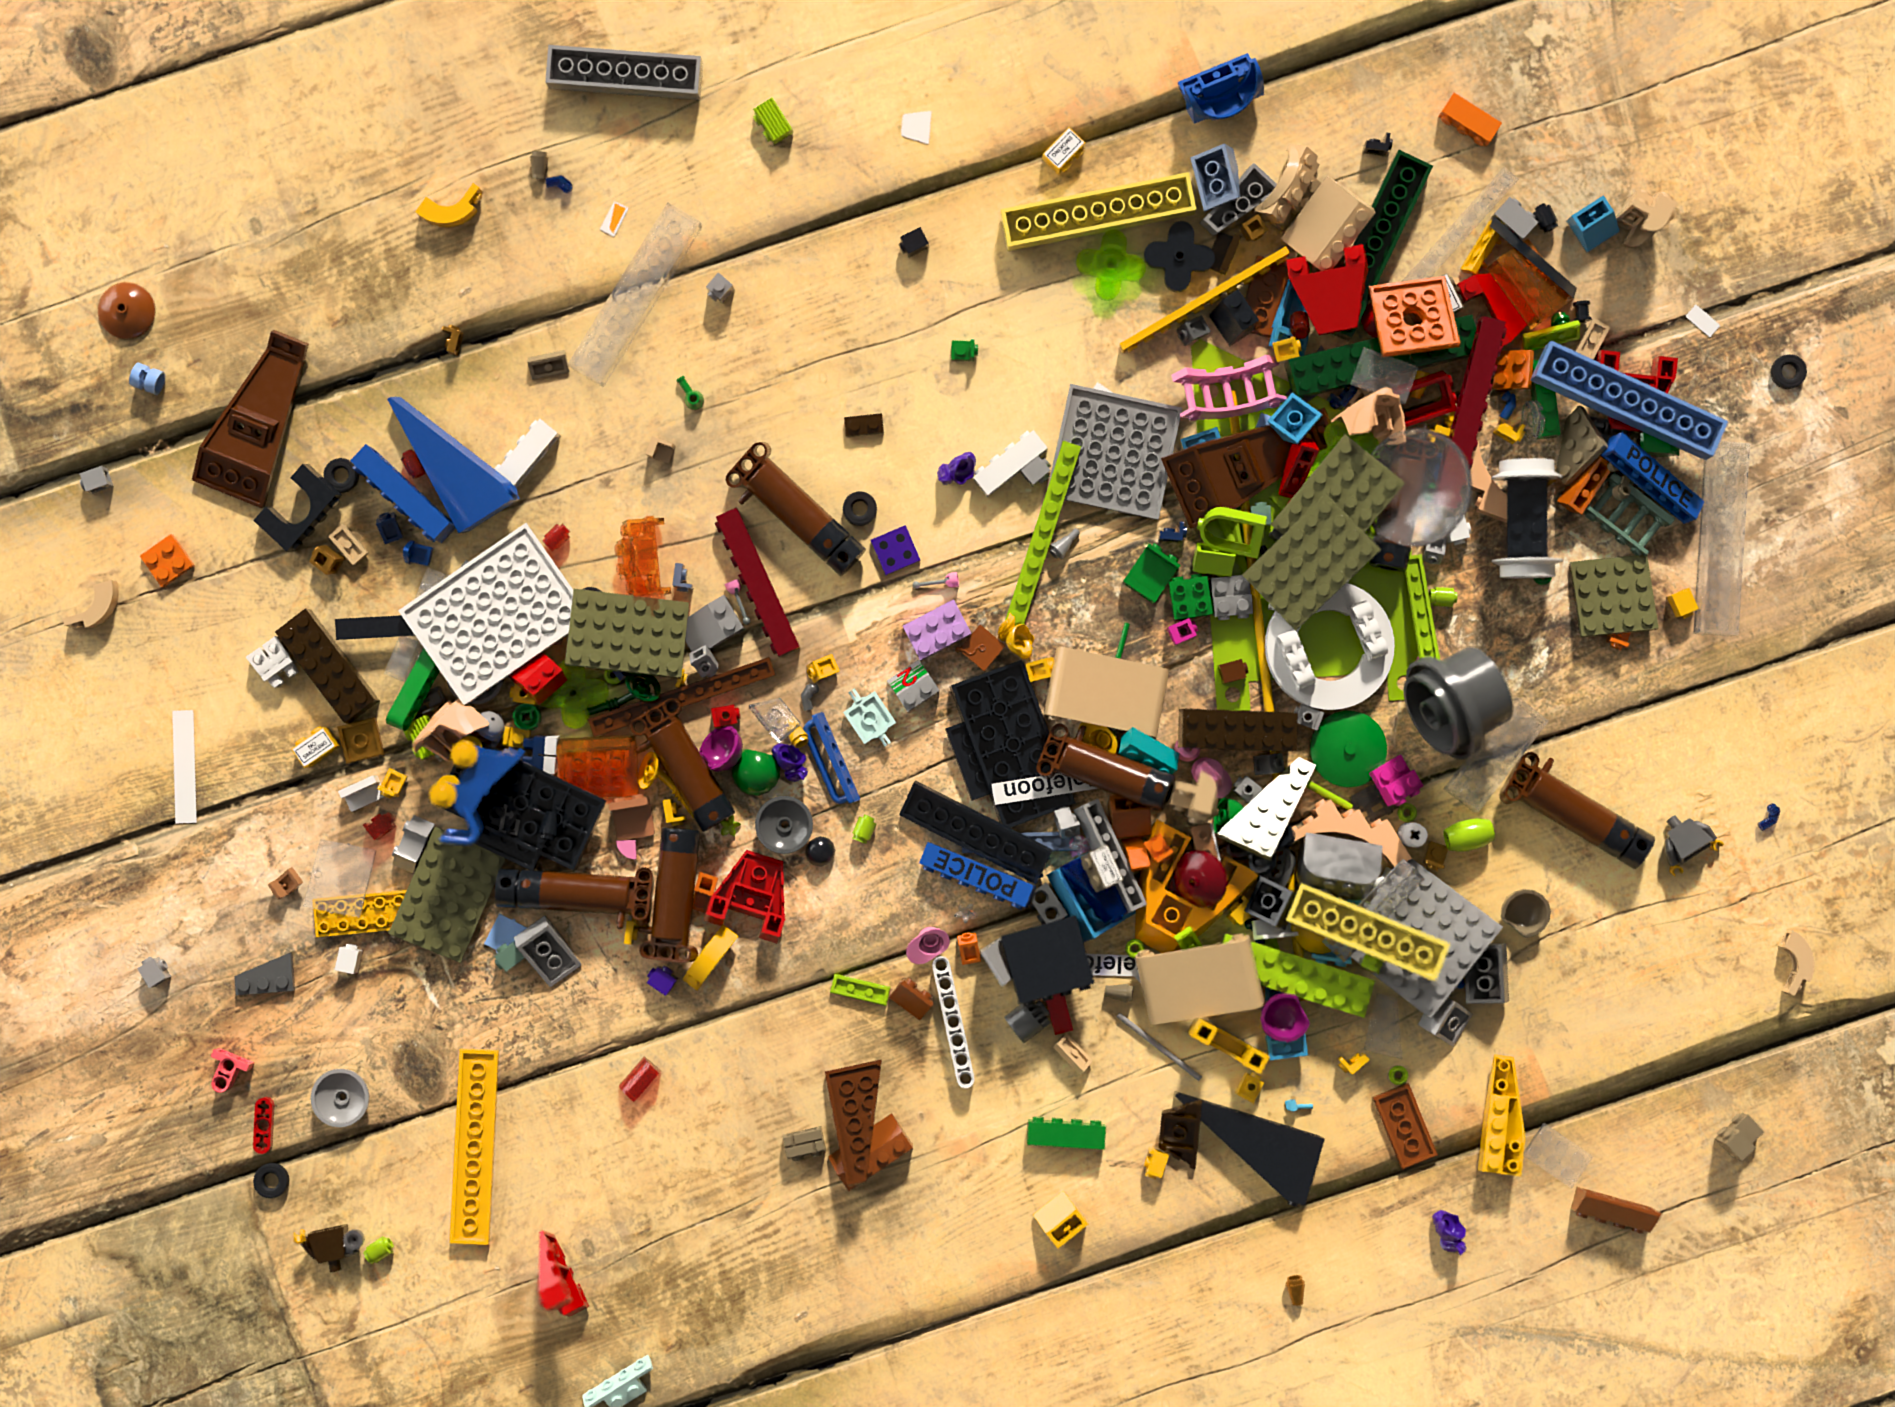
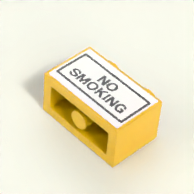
M1068 127L1042 154V160L1057 174L1061 171L1066 172L1072 165L1070 162L1075 157L1078 159L1085 152V142Z
M319 726L310 732L311 736L306 739L303 737L295 742L296 746L292 748V751L304 768L312 767L341 747L327 727L321 728Z

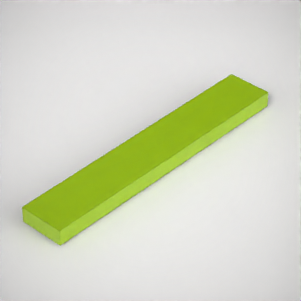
M1422 554L1412 555L1409 557L1408 567L1404 574L1419 659L1429 656L1440 660Z

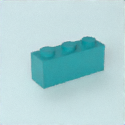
M1134 727L1121 736L1120 755L1169 774L1177 771L1179 753Z

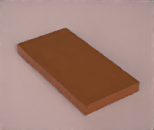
M1257 255L1254 265L1266 257ZM1286 262L1279 266L1277 264L1272 265L1269 272L1264 275H1260V273L1253 277L1254 280L1249 283L1245 300L1261 322V326L1251 332L1253 334L1271 338L1273 331L1271 327L1289 280Z
M1409 1083L1372 1097L1402 1170L1438 1156Z

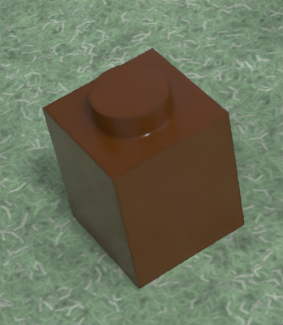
M1242 659L1218 665L1222 684L1247 678L1246 674L1249 673L1246 662L1243 663Z

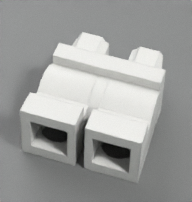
M274 636L263 644L262 647L246 656V659L258 672L263 681H268L274 688H278L284 683L279 676L281 672L285 671L289 678L299 673L294 664L297 661L278 636Z

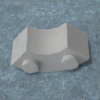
M413 815L410 821L407 820L402 830L404 831L402 840L392 853L394 857L393 865L414 874L435 824Z

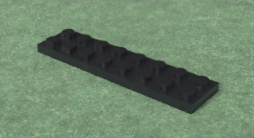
M916 780L899 813L900 816L1034 884H1037L1053 849Z

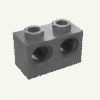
M1047 882L1035 889L1029 906L1032 910L1034 908L1037 909L1039 912L1037 918L1042 925L1061 920L1068 915ZM1039 892H1043L1046 895L1043 903L1035 901V895ZM1050 908L1055 909L1057 913L1053 919L1046 917V911Z

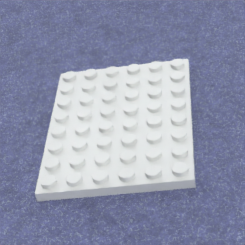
M525 523L398 611L461 702L466 705L568 635L573 589L528 524Z

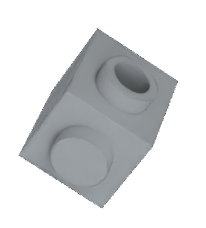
M719 272L706 286L708 290L707 295L715 302L718 299L721 303L735 290L734 286Z
M1037 456L1021 469L1020 473L1033 487L1038 482L1042 484L1050 477L1048 474L1051 471L1049 469L1051 465L1044 457L1041 459Z
M1248 776L1239 777L1233 784L1235 786L1233 791L1248 804L1264 790Z
M151 956L141 962L142 966L137 968L149 988L156 987L171 977L167 970V963L160 959V957L152 958Z

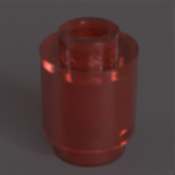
M1296 311L1290 316L1291 334L1297 339L1306 338L1310 332L1309 316L1304 311Z
M410 449L402 454L403 457L400 460L409 476L416 479L426 474L415 451Z
M563 523L561 525L556 524L544 535L545 538L542 542L553 552L555 549L558 550L570 538L568 534L571 531Z

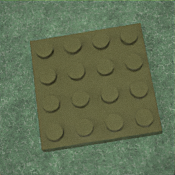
M1647 555L1569 563L1580 638L1659 629Z

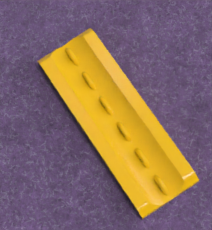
M407 890L313 899L316 937L390 930Z

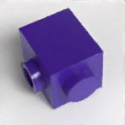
M658 966L656 969L652 968L647 975V978H649L647 984L666 996L679 978L672 974L673 971L667 966Z

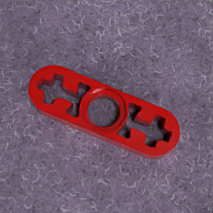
M262 1097L255 1103L253 1149L259 1154L270 1151L273 1146L275 1104L270 1097ZM264 1101L269 1105V1108L265 1109V1115L269 1114V1117H259V1114H264V1108L260 1107V1104L264 1103ZM261 1120H266L269 1124L266 1131L259 1128ZM268 1133V1136L264 1137V1143L267 1146L262 1149V1146H259L258 1143L262 1142L263 1136H258V1134L264 1135Z

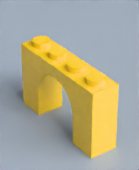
M1195 1018L1187 1032L1191 1037L1224 1052L1261 1074L1269 1059V1056L1263 1051L1202 1018Z

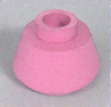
M1178 740L1175 743L1174 750L1179 753L1180 760L1189 762L1198 757L1200 749L1192 748L1190 751V748H1178Z

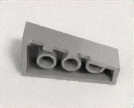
M1253 163L1239 177L1240 198L1211 209L1200 221V224L1214 236L1261 204L1271 194L1277 184Z

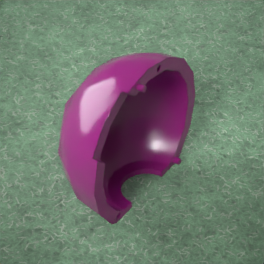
M732 726L715 728L704 739L699 752L709 763L708 766L711 770L715 772L727 771L735 766L741 758L743 750L742 738Z
M1281 993L1274 995L1266 1001L1261 1010L1260 1020L1263 1030L1268 1036L1277 1041L1291 1042L1297 1040L1305 1034L1310 1026V1022L1297 996L1294 994Z

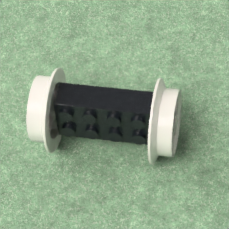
M1553 459L1499 461V473L1491 477V480L1507 481V559L1492 560V563L1500 566V578L1555 577V565L1563 561L1562 558H1547V480L1562 478L1561 474L1554 472Z

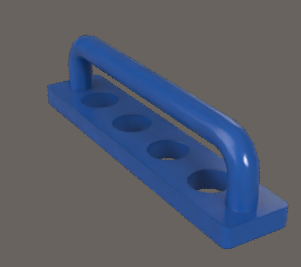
M820 712L812 715V720H809L804 725L803 730L808 734L809 741L807 744L831 799L838 804L847 802L851 804L859 801L860 796L824 713ZM816 726L845 793L843 796H839L836 792L812 736V727Z

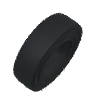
M1793 354L1779 357L1771 367L1773 382L1783 389L1798 387L1803 383L1807 375L1805 362ZM1787 364L1792 365L1796 370V374L1792 379H1787L1782 375V368Z
M337 458L326 465L323 477L340 493H345L357 485L359 473L352 468L354 464L350 460ZM339 468H344L348 472V479L343 483L337 482L334 478V473Z
M853 492L847 496L843 503V514L847 521L853 525H867L876 516V501L866 492ZM858 501H862L867 505V512L863 516H857L853 513L852 507Z
M265 1164L254 1175V1188L262 1197H279L288 1188L289 1174L280 1164ZM269 1173H273L278 1177L279 1182L275 1188H269L264 1183V1178Z

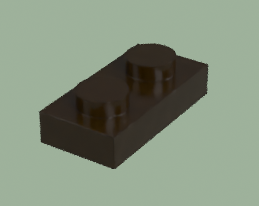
M882 413L844 417L846 437L884 433Z

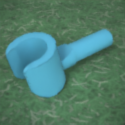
M1295 1099L1285 1101L1286 1109L1289 1111L1313 1109V1104H1297Z

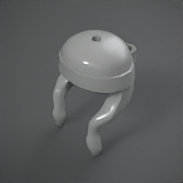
M491 711L482 712L480 715L489 725L486 728L477 730V732L485 739L491 740L492 742L489 745L496 748L504 733L502 716Z

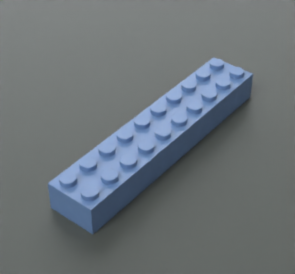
M1550 341L1544 347L1530 379L1534 383L1703 460H1708L1714 456L1728 424L1727 420L1553 341Z

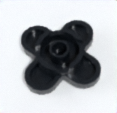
M1178 221L1170 227L1167 242L1155 241L1146 247L1144 260L1152 268L1163 269L1165 271L1164 283L1170 291L1178 293L1188 287L1191 272H1206L1213 266L1215 255L1208 246L1194 244L1193 227L1185 221ZM1176 254L1183 255V258L1178 259L1176 257Z
M1287 825L1271 860H1267L1230 842H1227L1226 850L1235 860L1249 859V866L1257 875H1267L1275 868L1276 852L1287 849L1294 843L1295 831L1290 825Z

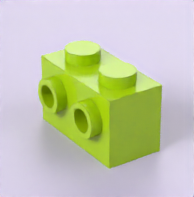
M1197 542L1193 558V572L1215 574L1219 577H1231L1235 554L1212 549L1205 543Z

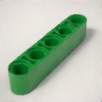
M423 648L386 717L388 725L403 731L410 727L440 672L425 648Z

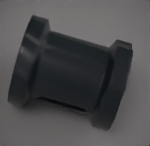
M1590 301L1573 302L1576 313L1574 321L1578 320L1579 323L1592 320V317L1589 316Z

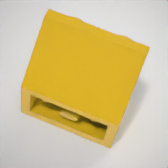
M1061 1191L1033 1214L1057 1248H1060L1088 1225L1086 1218L1064 1191Z

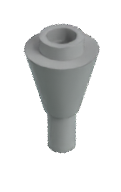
M1075 528L1068 536L1049 545L1051 555L1056 559H1063L1073 543L1072 541L1080 534L1079 530Z

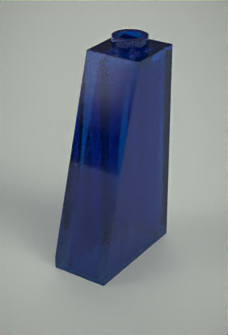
M1081 858L1060 866L1063 874L1103 923L1111 921L1113 924L1123 919L1121 915L1128 913L1115 884L1098 892L1095 891L1090 883L1087 871L1082 866Z

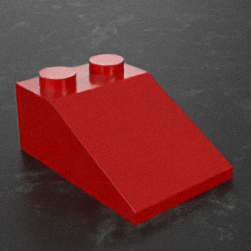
M543 653L508 676L538 705L542 704L567 681L563 670Z

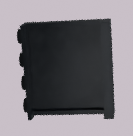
M1076 915L1000 936L1017 994L1018 1005L1023 1003L1024 1007L1035 1004L1034 1000L1040 998L1042 1002L1054 999L1053 995L1060 993L1061 997L1072 994L1071 990L1079 988V991L1091 989L1090 985L1095 983Z

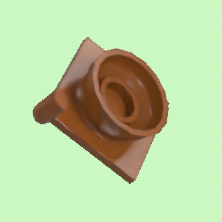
M979 625L961 647L955 648V651L963 653L980 669L985 671L1005 645L982 625Z

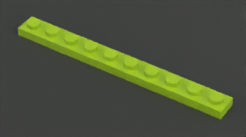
M1066 441L1062 442L1006 619L1009 613L1015 616V626L1025 623L1081 446Z

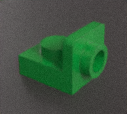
M971 339V341L952 340L951 361H974V356H978V344H974L975 339Z

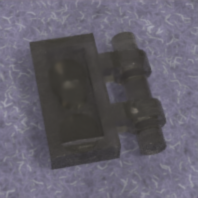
M1375 783L1349 797L1355 810L1359 809L1361 813L1366 812L1367 817L1365 819L1368 824L1386 814H1392L1393 810L1399 808L1395 804L1387 806ZM1380 803L1383 808L1373 812L1371 807Z

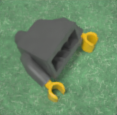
M1676 815L1666 821L1671 830L1667 832L1665 854L1671 866L1669 871L1675 877L1674 870L1676 868H1679L1681 874L1684 872L1678 863L1682 865L1708 847L1713 851H1718L1715 847L1716 843L1721 847L1724 846L1721 840H1716L1717 836L1711 827L1705 823L1693 821L1691 818L1681 823Z

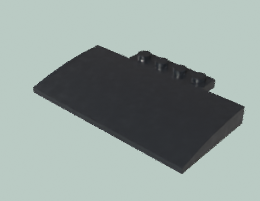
M1023 660L949 686L962 723L946 728L945 732L971 801L989 795L999 823L1009 828L1076 803L1073 794L1066 793L995 805L992 784L1041 776L1037 771V764L1049 736L1048 727ZM1052 747L1049 750V755H1056L1057 751L1055 747ZM1045 765L1042 768L1043 773H1048L1051 770L1050 765Z
M481 741L483 748L501 751ZM519 759L492 784L487 794L483 795L476 809L483 821L484 829L474 844L532 871H535L541 855L574 871L577 870L607 800ZM454 764L450 775L460 779L468 767H460ZM504 804L508 805L506 812L510 813L512 811L514 813L512 819L509 816L505 817L502 830L506 831V833L499 830L501 818L505 815ZM451 805L448 807H440L465 819ZM546 811L557 813V836H555L554 841L539 838L540 833L538 831ZM516 818L520 820L518 836L509 834L510 832L515 833Z

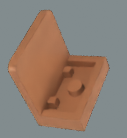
M638 794L633 795L631 800L625 801L624 797L613 799V803H608L609 811L613 813L617 840L622 841L654 835L655 829L649 797Z

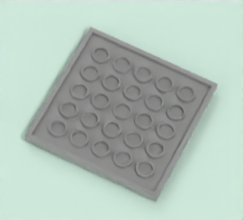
M1070 384L1050 479L1062 442L1066 441L1081 446L1064 500L1159 520L1168 478L1161 458L1173 453L1182 408Z
M1410 859L1400 866L1389 883L1385 885L1366 910L1447 942L1450 945L1435 981L1385 961L1379 975L1372 974L1432 1019L1499 934L1503 926L1415 860ZM1343 944L1338 946L1339 949L1357 963H1363L1362 960L1365 953Z

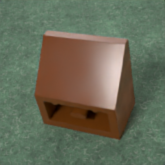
M1109 795L1107 805L1110 823L1117 839L1151 835L1150 807L1117 795Z
M909 977L907 980L902 978L889 998L920 1021L934 1004V1000H932L933 995L925 989L920 991L916 988L918 984Z

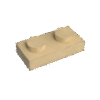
M1593 318L1575 352L1594 359L1611 327Z
M344 524L328 536L354 566L369 554Z
M1067 1033L1053 1046L1079 1075L1093 1062Z

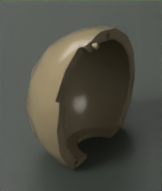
M1521 889L1514 891L1506 897L1501 906V919L1511 925L1525 938L1539 934L1550 921L1551 909L1549 902L1542 894L1535 890Z

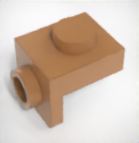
M291 867L276 880L270 882L268 887L276 898L280 900L290 895L303 881L293 867Z

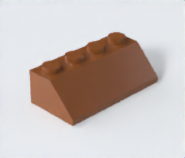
M892 1113L873 1127L867 1179L913 1148V1143ZM839 1148L829 1155L828 1158L849 1192L858 1185L847 1187Z
M1576 1187L1571 1209L1576 1212V1216L1582 1218L1592 1216L1595 1217V1221L1606 1224V1221L1614 1222L1613 1226L1625 1229V1226L1632 1227V1231L1643 1234L1644 1231L1651 1233L1662 1214L1652 1207L1581 1187Z

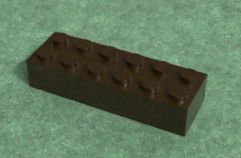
M305 608L275 631L344 723L349 724L380 701L312 610Z
M1179 709L1178 748L1296 752L1298 713Z

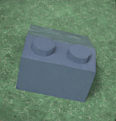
M1224 143L1190 157L1205 212L1240 198L1238 165L1233 148Z

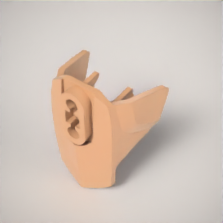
M1391 388L1380 389L1359 400L1331 420L1333 426L1347 429L1349 435L1352 436L1371 431L1374 439L1381 445L1406 443L1404 412L1401 407L1400 397L1393 394Z
M459 698L454 702L449 700L435 713L430 722L414 740L413 751L417 753L423 746L444 760L453 761L451 751L463 736L486 728L489 723L470 704L464 705Z

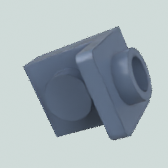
M675 563L672 586L676 587L677 591L688 592V589L693 590L692 584L683 583V580L687 578L685 565Z

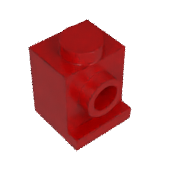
M734 704L711 708L715 728L739 724L738 719H741L740 709L736 708ZM724 712L730 714L728 719L723 718Z

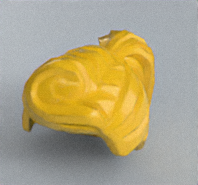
M1009 613L1008 618L999 626L998 638L1001 641H1005L1008 648L1022 659H1026L1032 655V644L1035 638L1026 625L1018 624L1015 626V616Z

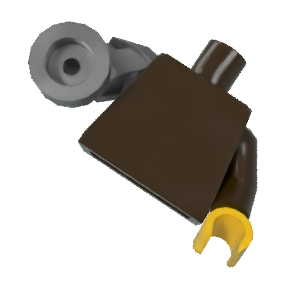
M348 1224L311 1231L307 1234V1237L305 1236L304 1229L300 1230L301 1236L296 1235L295 1232L293 1233V1241L300 1244L318 1264L328 1262L330 1272L342 1270L340 1259L356 1254L365 1240L364 1234L358 1229L348 1232Z

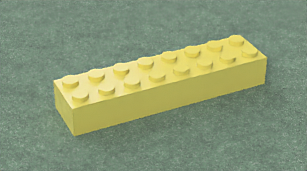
M1303 884L1299 888L1287 918L1289 923L1431 981L1436 980L1450 945L1447 942Z

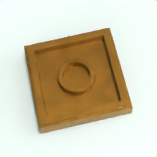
M376 717L337 727L346 764L385 755Z

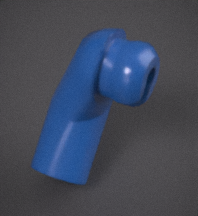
M1505 391L1502 400L1506 401V406L1501 412L1500 417L1508 420L1516 408V396L1514 393Z

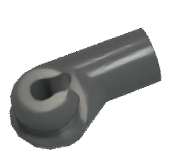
M815 683L806 685L801 693L804 711L813 709L811 698L819 692V686Z

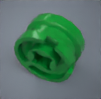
M521 704L513 712L514 724L522 730H533L541 723V711L532 704ZM529 713L531 720L526 721L524 715Z

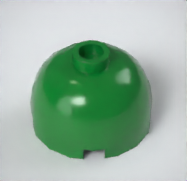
M1223 798L1217 804V809H1219L1218 815L1213 818L1214 833L1217 834L1244 809L1239 802L1228 798Z

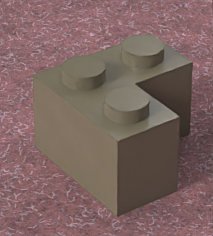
M1739 1113L1732 1118V1123L1728 1127H1723L1718 1131V1136L1715 1140L1730 1156L1743 1161L1756 1149L1752 1143L1764 1131L1748 1114Z

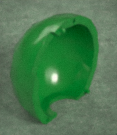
M744 749L741 758L732 767L731 775L734 784L740 791L748 795L760 796L770 792L776 786L780 778V766H778L773 755Z

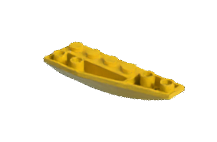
M1494 1055L1483 1117L1478 1170L1521 1176L1525 1132L1514 1057Z

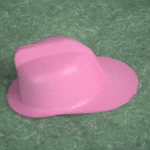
M1207 757L1199 758L1194 762L1191 773L1196 782H1198L1200 771H1203L1214 779L1217 798H1222L1229 794L1232 787L1231 777L1223 769L1220 762Z
M924 928L908 944L906 948L908 960L915 964L929 962L947 950L950 944L949 936L939 928Z

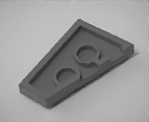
M293 952L234 976L236 995L294 991Z

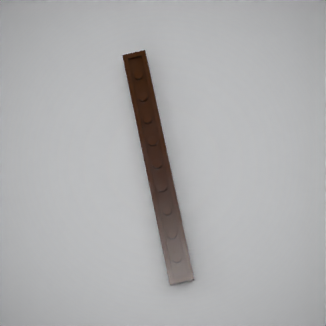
M770 657L662 693L653 702L639 701L589 718L588 722L593 737H597L629 726L634 719L667 699H677L681 702L682 707L776 676ZM670 702L668 705L669 711L678 708L675 702ZM654 712L651 718L660 715V713Z

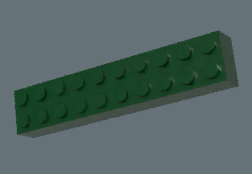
M1398 150L1371 204L1375 214L1352 244V246L1363 244L1368 264V275L1365 281L1359 322L1370 300L1368 287L1378 284L1433 168V165L1401 150ZM1344 261L1342 267L1346 266V261ZM1356 329L1331 334L1349 342Z
M1473 315L1455 318L1460 346L1456 348L1383 357L1379 338L1377 337L1288 359L1284 365L1291 392L1299 398H1305L1468 358L1476 332Z

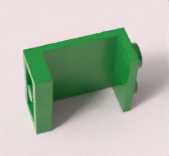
M1155 543L1147 545L1122 582L1152 604L1156 602L1180 567L1179 560L1171 554L1167 556L1162 552L1163 549Z

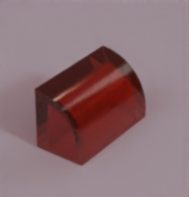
M644 1056L619 1084V1087L628 1098L635 1102L661 1070Z

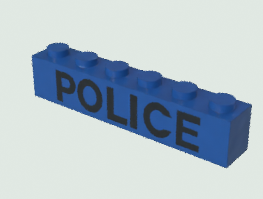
M1621 432L1609 438L1607 442L1608 448L1601 456L1683 524L1697 519L1705 502L1624 433Z
M927 842L919 864L924 865V870L932 873L934 870L941 872L940 876L951 880L952 877L959 880L958 884L969 887V885L977 887L975 891L985 895L987 892L994 894L993 898L1004 902L1005 899L1012 902L1011 906L1022 909V907L1028 908L1036 886L930 842Z

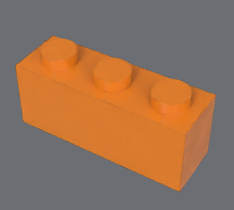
M1455 92L1438 116L1446 125L1456 127L1460 134L1470 136L1476 144L1484 145L1485 147L1490 143L1502 122Z
M1599 456L1570 486L1565 488L1557 502L1568 511L1582 515L1611 472L1607 468L1608 462Z

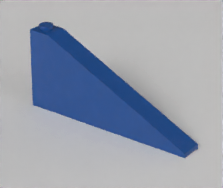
M389 397L387 399L458 533L469 532L520 499L516 487L507 478L403 398Z

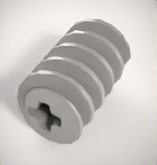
M1404 823L1398 828L1397 835L1404 846L1419 847L1427 840L1426 828L1421 824Z

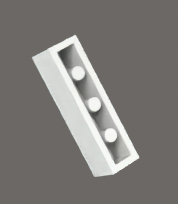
M541 419L535 420L530 425V431L526 436L522 435L516 443V448L510 450L505 455L504 459L506 460L494 468L516 488L560 437L555 430Z
M1034 430L1030 433L1029 431L1023 433L1019 437V442L1016 444L1012 442L1004 449L1005 453L1001 456L995 455L989 460L991 464L986 468L981 466L974 472L973 480L987 497L1017 475L1033 459L1047 451V446Z

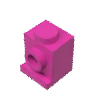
M1188 618L1169 626L1167 630L1175 646L1196 637L1198 628L1195 622ZM1181 628L1186 629L1185 635L1180 634Z

